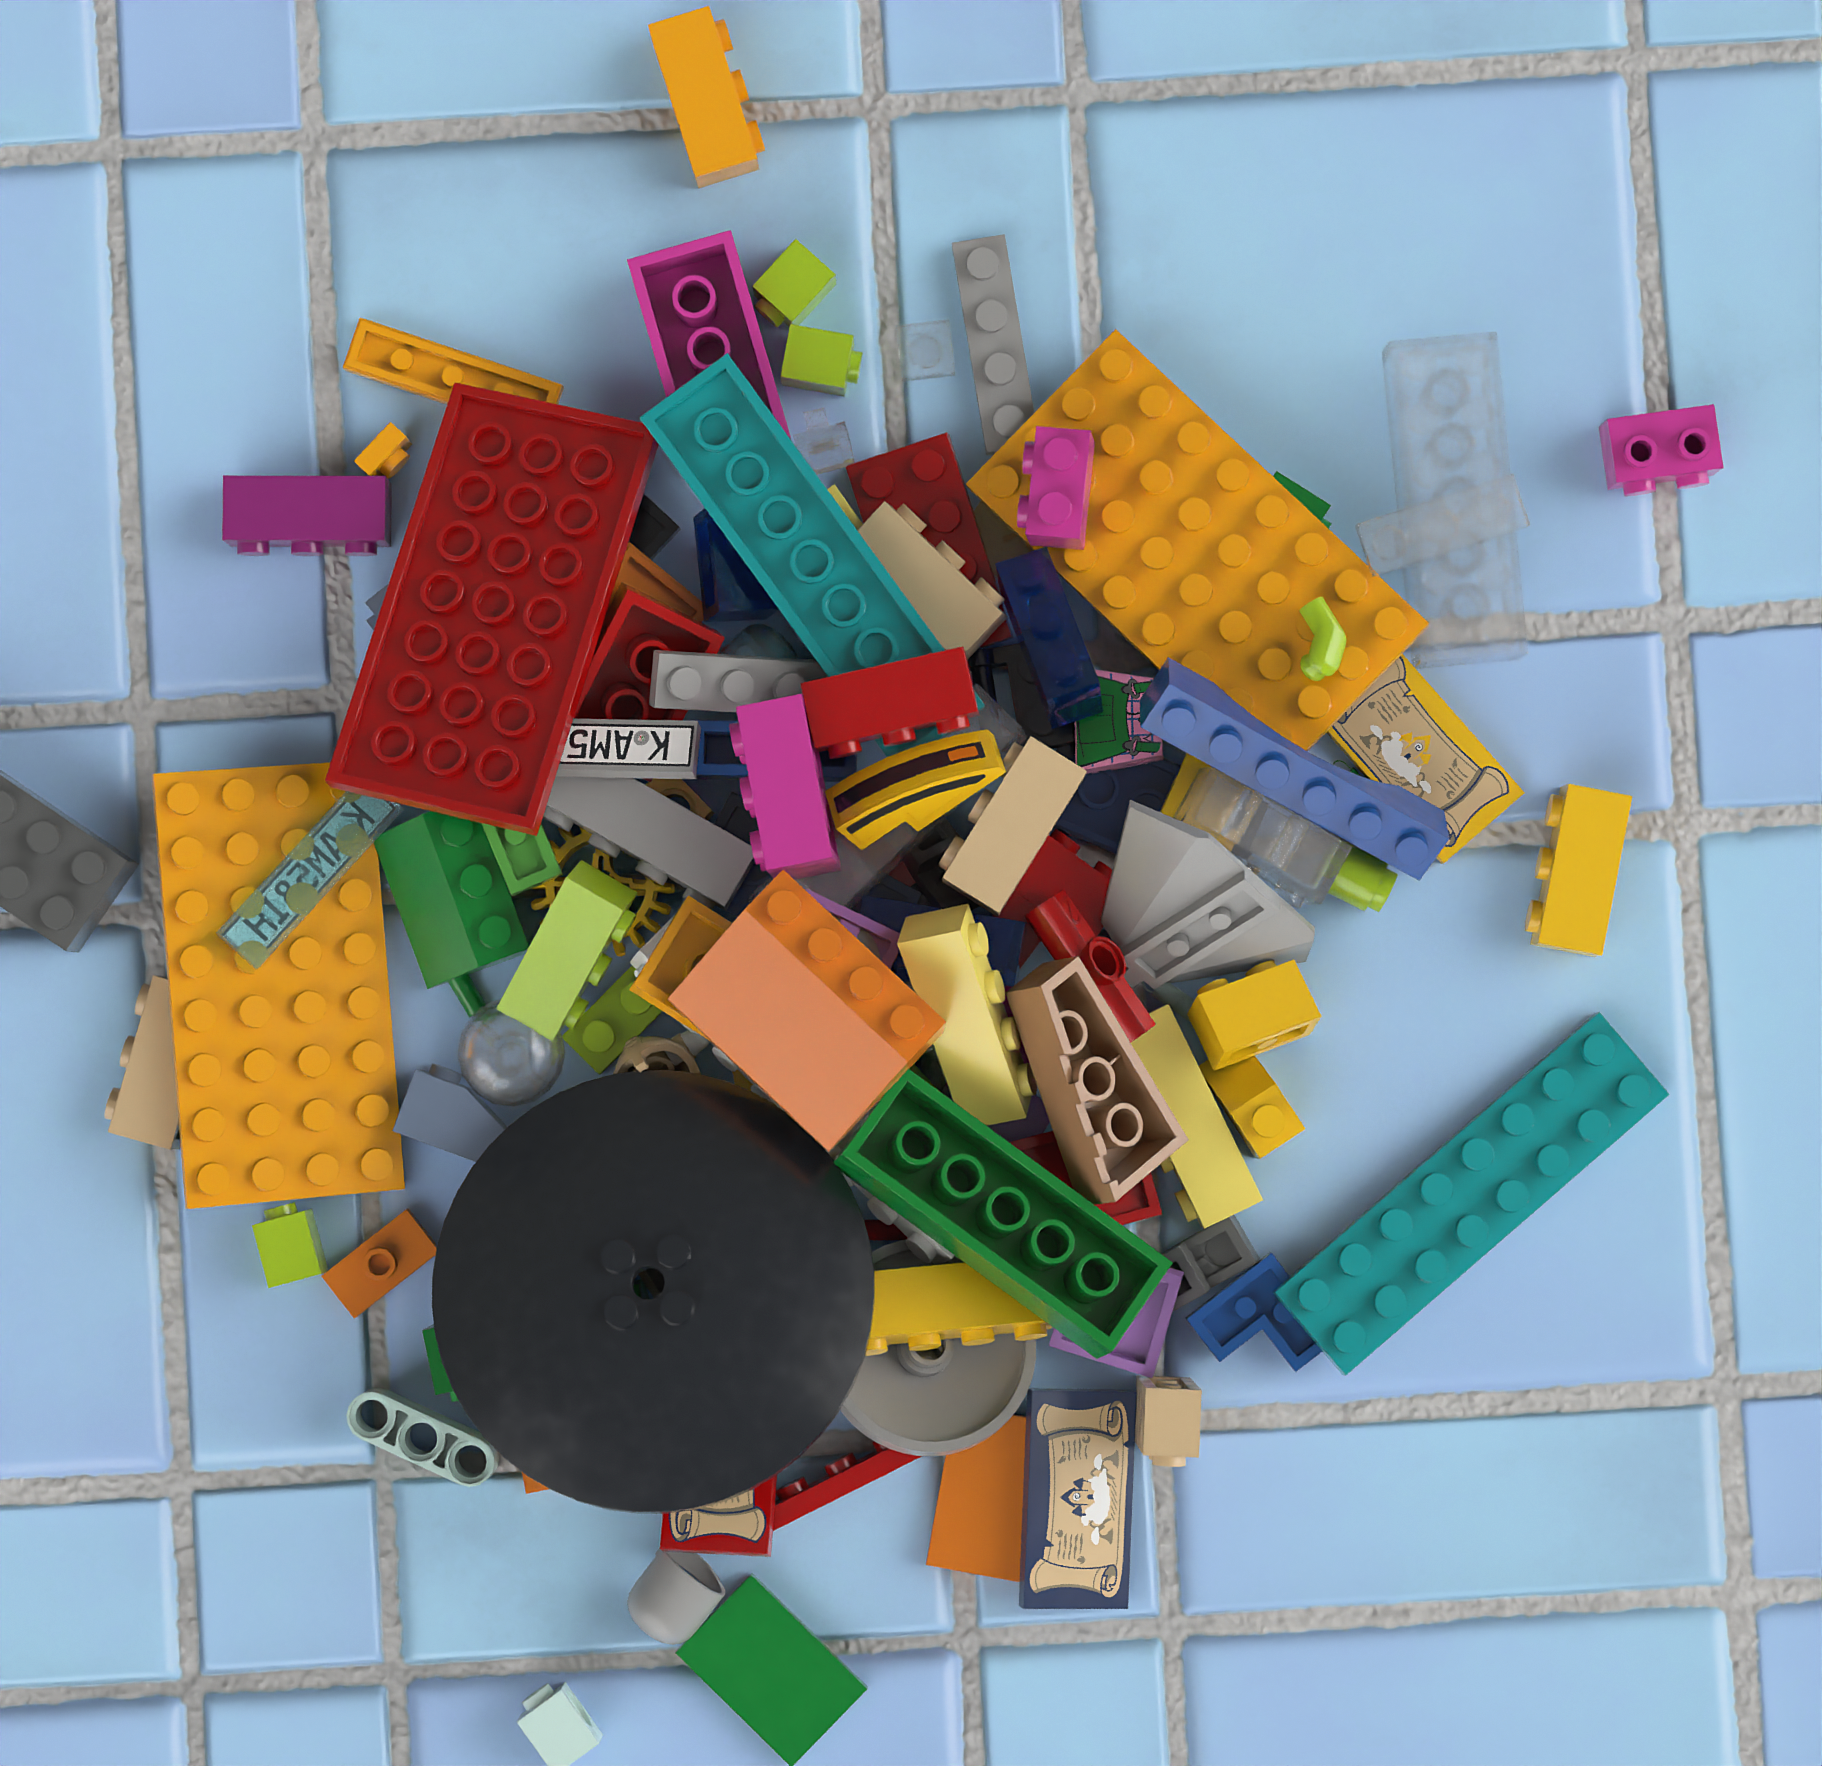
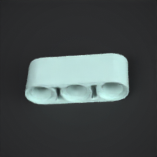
M383 1388L369 1389L354 1398L348 1407L347 1423L352 1433L357 1437L457 1484L468 1487L480 1485L498 1467L499 1452L479 1431ZM376 1400L385 1406L388 1419L383 1428L376 1429L365 1424L361 1415L362 1406L365 1401ZM415 1423H427L434 1428L437 1433V1443L433 1450L423 1451L413 1445L410 1432ZM473 1445L483 1450L487 1460L486 1468L483 1472L474 1474L463 1469L459 1461V1454L464 1446Z

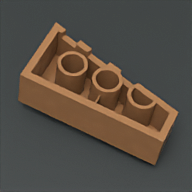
M1079 956L1045 962L1005 993L1073 1190L1092 1204L1116 1202L1189 1139Z

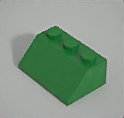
M430 811L372 837L427 989L516 958L527 952L529 945L482 823Z

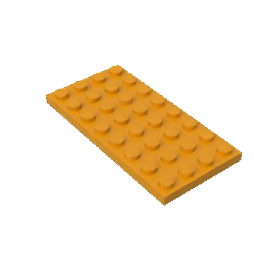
M1116 329L966 483L967 488L1158 670L1161 669L1168 657L1214 682L1255 718L1306 751L1342 717L1429 627L1428 621ZM1036 426L1091 430L1095 446L1084 550L1032 546L1025 535L1026 528L1017 527L1020 495H1029L1031 474H1023L1024 446L1026 441L1035 442ZM1322 596L1342 627L1347 641L1338 670L1332 676H1325L1320 681H1313L1304 675L1300 662L1304 655L1309 654L1314 634L1299 610L1312 600Z
M330 762L152 774L185 1209L405 1189L401 1134L392 1131L399 1114L379 858L372 837L377 836L376 831L369 839L365 831L356 825H347L338 831L335 838L336 847L341 854L351 858L318 894L313 886L303 882L296 883L288 889L285 897L286 904L298 916L267 950L257 941H246L236 949L222 936V933L238 916L244 919H251L259 915L264 905L260 892L290 859L301 861L311 855L314 848L312 835L342 803H353L361 797V794L331 788L326 783L325 778Z

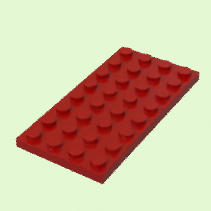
M454 382L325 778L326 783L331 788L537 836L659 444L642 422Z

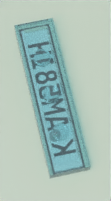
M346 791L220 927L216 934L257 970L404 808L395 802Z

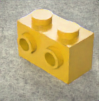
M1294 959L1280 965H1276L1273 960L1266 961L1248 970L1245 973V978L1228 983L1226 978L1217 979L1204 985L1197 991L1198 995L1187 1015L1214 1071L1311 1034L1322 1016Z

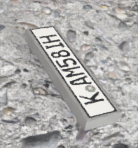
M573 719L556 777L696 779L701 727L698 721Z

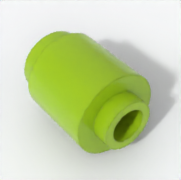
M1343 840L1337 849L1329 845L1326 846L1313 874L1321 877L1319 889L1363 911L1369 907L1377 912L1385 904L1398 876L1397 873L1387 869L1388 863Z

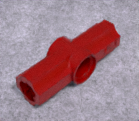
M1064 889L1024 915L1054 960L1079 956L1130 1043L1156 1025L1124 978L1126 962L1120 948L1107 937H1096Z

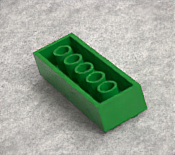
M910 1069L869 1110L833 1161L843 1174L1096 1359L1114 1350L1173 1263Z

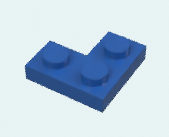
M1271 1252L1185 1317L1219 1362L1261 1330H1263L1295 1372L1322 1352L1272 1293L1290 1275Z

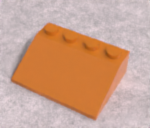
M782 870L741 912L668 997V1001L828 1152L835 1147L943 1034L946 1021L785 870Z

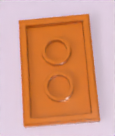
M1013 1414L996 1433L985 1441L961 1452L945 1455L926 1565L1020 1582L1026 1416Z

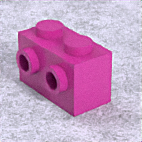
M1714 404L1610 418L1599 426L1607 489L1623 488L1624 496L1656 492V483L1676 481L1677 489L1705 486L1710 484L1709 476L1715 475L1724 468Z
M1036 426L1035 442H1025L1023 474H1031L1029 495H1020L1017 527L1026 528L1025 535L1030 545L1084 550L1095 446L1091 430Z

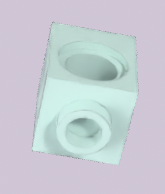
M566 1682L555 1690L547 1683L522 1702L526 1711L520 1715L517 1724L547 1766H569L597 1746L602 1739V1732Z

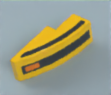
M988 729L920 744L891 755L855 772L827 789L825 793L836 830L862 851L905 821L916 831H920L1006 773L994 735Z

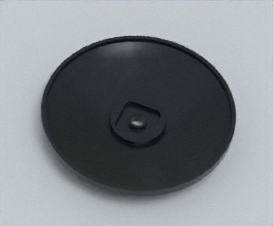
M673 1070L632 1071L611 1074L586 1081L553 1095L531 1108L510 1124L487 1147L472 1166L458 1189L444 1220L436 1249L432 1275V1312L441 1361L454 1393L482 1436L511 1464L528 1477L552 1491L584 1504L612 1511L636 1514H668L696 1510L725 1502L753 1490L778 1475L800 1458L833 1421L854 1386L868 1347L875 1307V1272L871 1244L865 1222L849 1184L839 1167L833 1163L834 1160L828 1152L784 1110L758 1094L725 1080L697 1073ZM647 1269H655L661 1272L665 1280L664 1289L661 1294L653 1299H642L634 1291L635 1278L640 1272Z

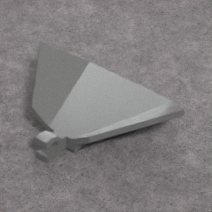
M1130 800L1101 913V923L1125 957L1126 973L1124 978L1131 988L1144 981L1155 990L1166 982L1176 983L1245 972L1258 964L1270 960L1275 961L1276 965L1293 959L1296 963L1306 962L1315 935V927L1211 834Z

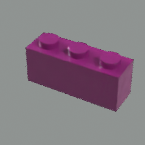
M223 475L222 540L231 547H237V554L244 556L270 555V547H291V554L296 556H321L324 553V547H345V555L376 556L377 547H391L392 483L386 476Z

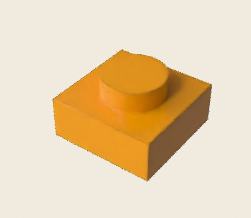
M390 422L358 455L354 462L368 476L384 475L387 479H390L409 460L410 455L406 451L411 447L412 443Z

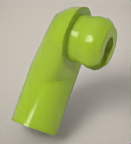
M1322 596L1312 600L1299 610L1314 634L1309 654L1304 655L1300 662L1304 675L1313 681H1320L1325 676H1332L1338 670L1347 641L1342 627Z

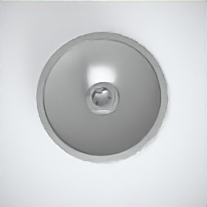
M906 1240L896 1241L872 1252L874 1271L935 1265L932 1261L925 1263L915 1256L908 1248ZM954 1256L952 1259L945 1262L944 1264L964 1262L958 1257ZM1014 1333L995 1334V1341L974 1346L962 1345L961 1338L941 1340L940 1347L923 1351H910L908 1343L887 1345V1352L865 1356L854 1386L840 1411L865 1436L878 1444L901 1453L916 1456H942L972 1448L996 1433L1013 1416L1024 1400L1035 1369L1036 1339L1018 1341L1015 1340Z

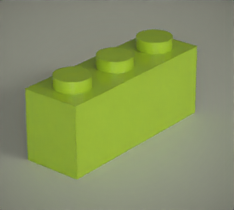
M581 860L565 878L496 1009L552 1042L564 1026L574 1030L589 1004V1001L582 998L589 983L597 987L613 958L605 954L612 939L621 943L637 916L629 911V908L638 892Z

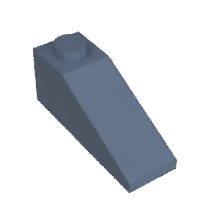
M432 1063L429 1072L424 1070L414 1071L392 1131L476 1162L507 1126L472 1088L459 1084L463 1074Z

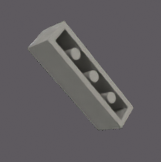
M555 777L543 818L568 832L573 824L592 834L588 843L603 853L616 859L620 851L638 860L639 863L635 870L650 880L663 886L667 878L686 888L682 896L684 899L689 895L711 910L716 905L727 911L755 863L751 845L634 778Z

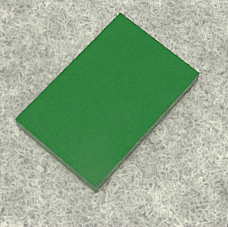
M753 1573L731 1593L702 1623L691 1638L685 1641L675 1652L789 1766H794L868 1689V1686Z

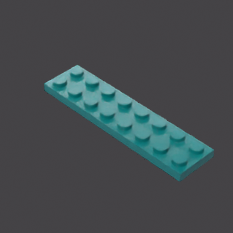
M728 353L639 417L828 677L944 651L942 645ZM975 692L978 710L981 711L986 706ZM932 726L915 730L916 740L884 747L882 738L875 739V742L886 757H889L920 744L942 739L949 733L938 734L937 727Z
M1600 1012L1595 1013L1272 1293L1338 1371L1346 1376L1670 1094Z

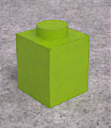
M795 239L752 286L754 296L759 300L754 307L776 328L783 322L788 327H790V324L800 325L835 287L836 274Z
M790 324L780 376L783 386L845 397L847 382L858 383L863 352L853 350L854 335Z
M293 1202L264 1210L266 1221L252 1225L268 1288L328 1271L312 1209L298 1212L296 1203Z

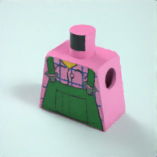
M1074 668L1075 758L1078 766L1085 769L1087 773L1093 774L1099 773L1098 771L1116 770L1163 760V739L1140 727L1139 700L1154 678L1089 668Z

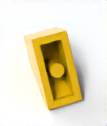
M1255 1056L1215 1071L1209 1060L1199 1065L1208 1087L1255 1158L1261 1159L1305 1130L1302 1122L1277 1084Z

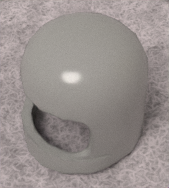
M659 1548L655 1553L656 1557L629 1592L627 1600L628 1610L633 1621L650 1637L661 1643L681 1644L690 1639L724 1597L725 1589L710 1565L697 1553L663 1552ZM681 1567H683L685 1570H687L689 1573H691V1574H692L694 1577H696L700 1582H698V1581L695 1580L693 1577H691V1576H690L688 1573H686Z

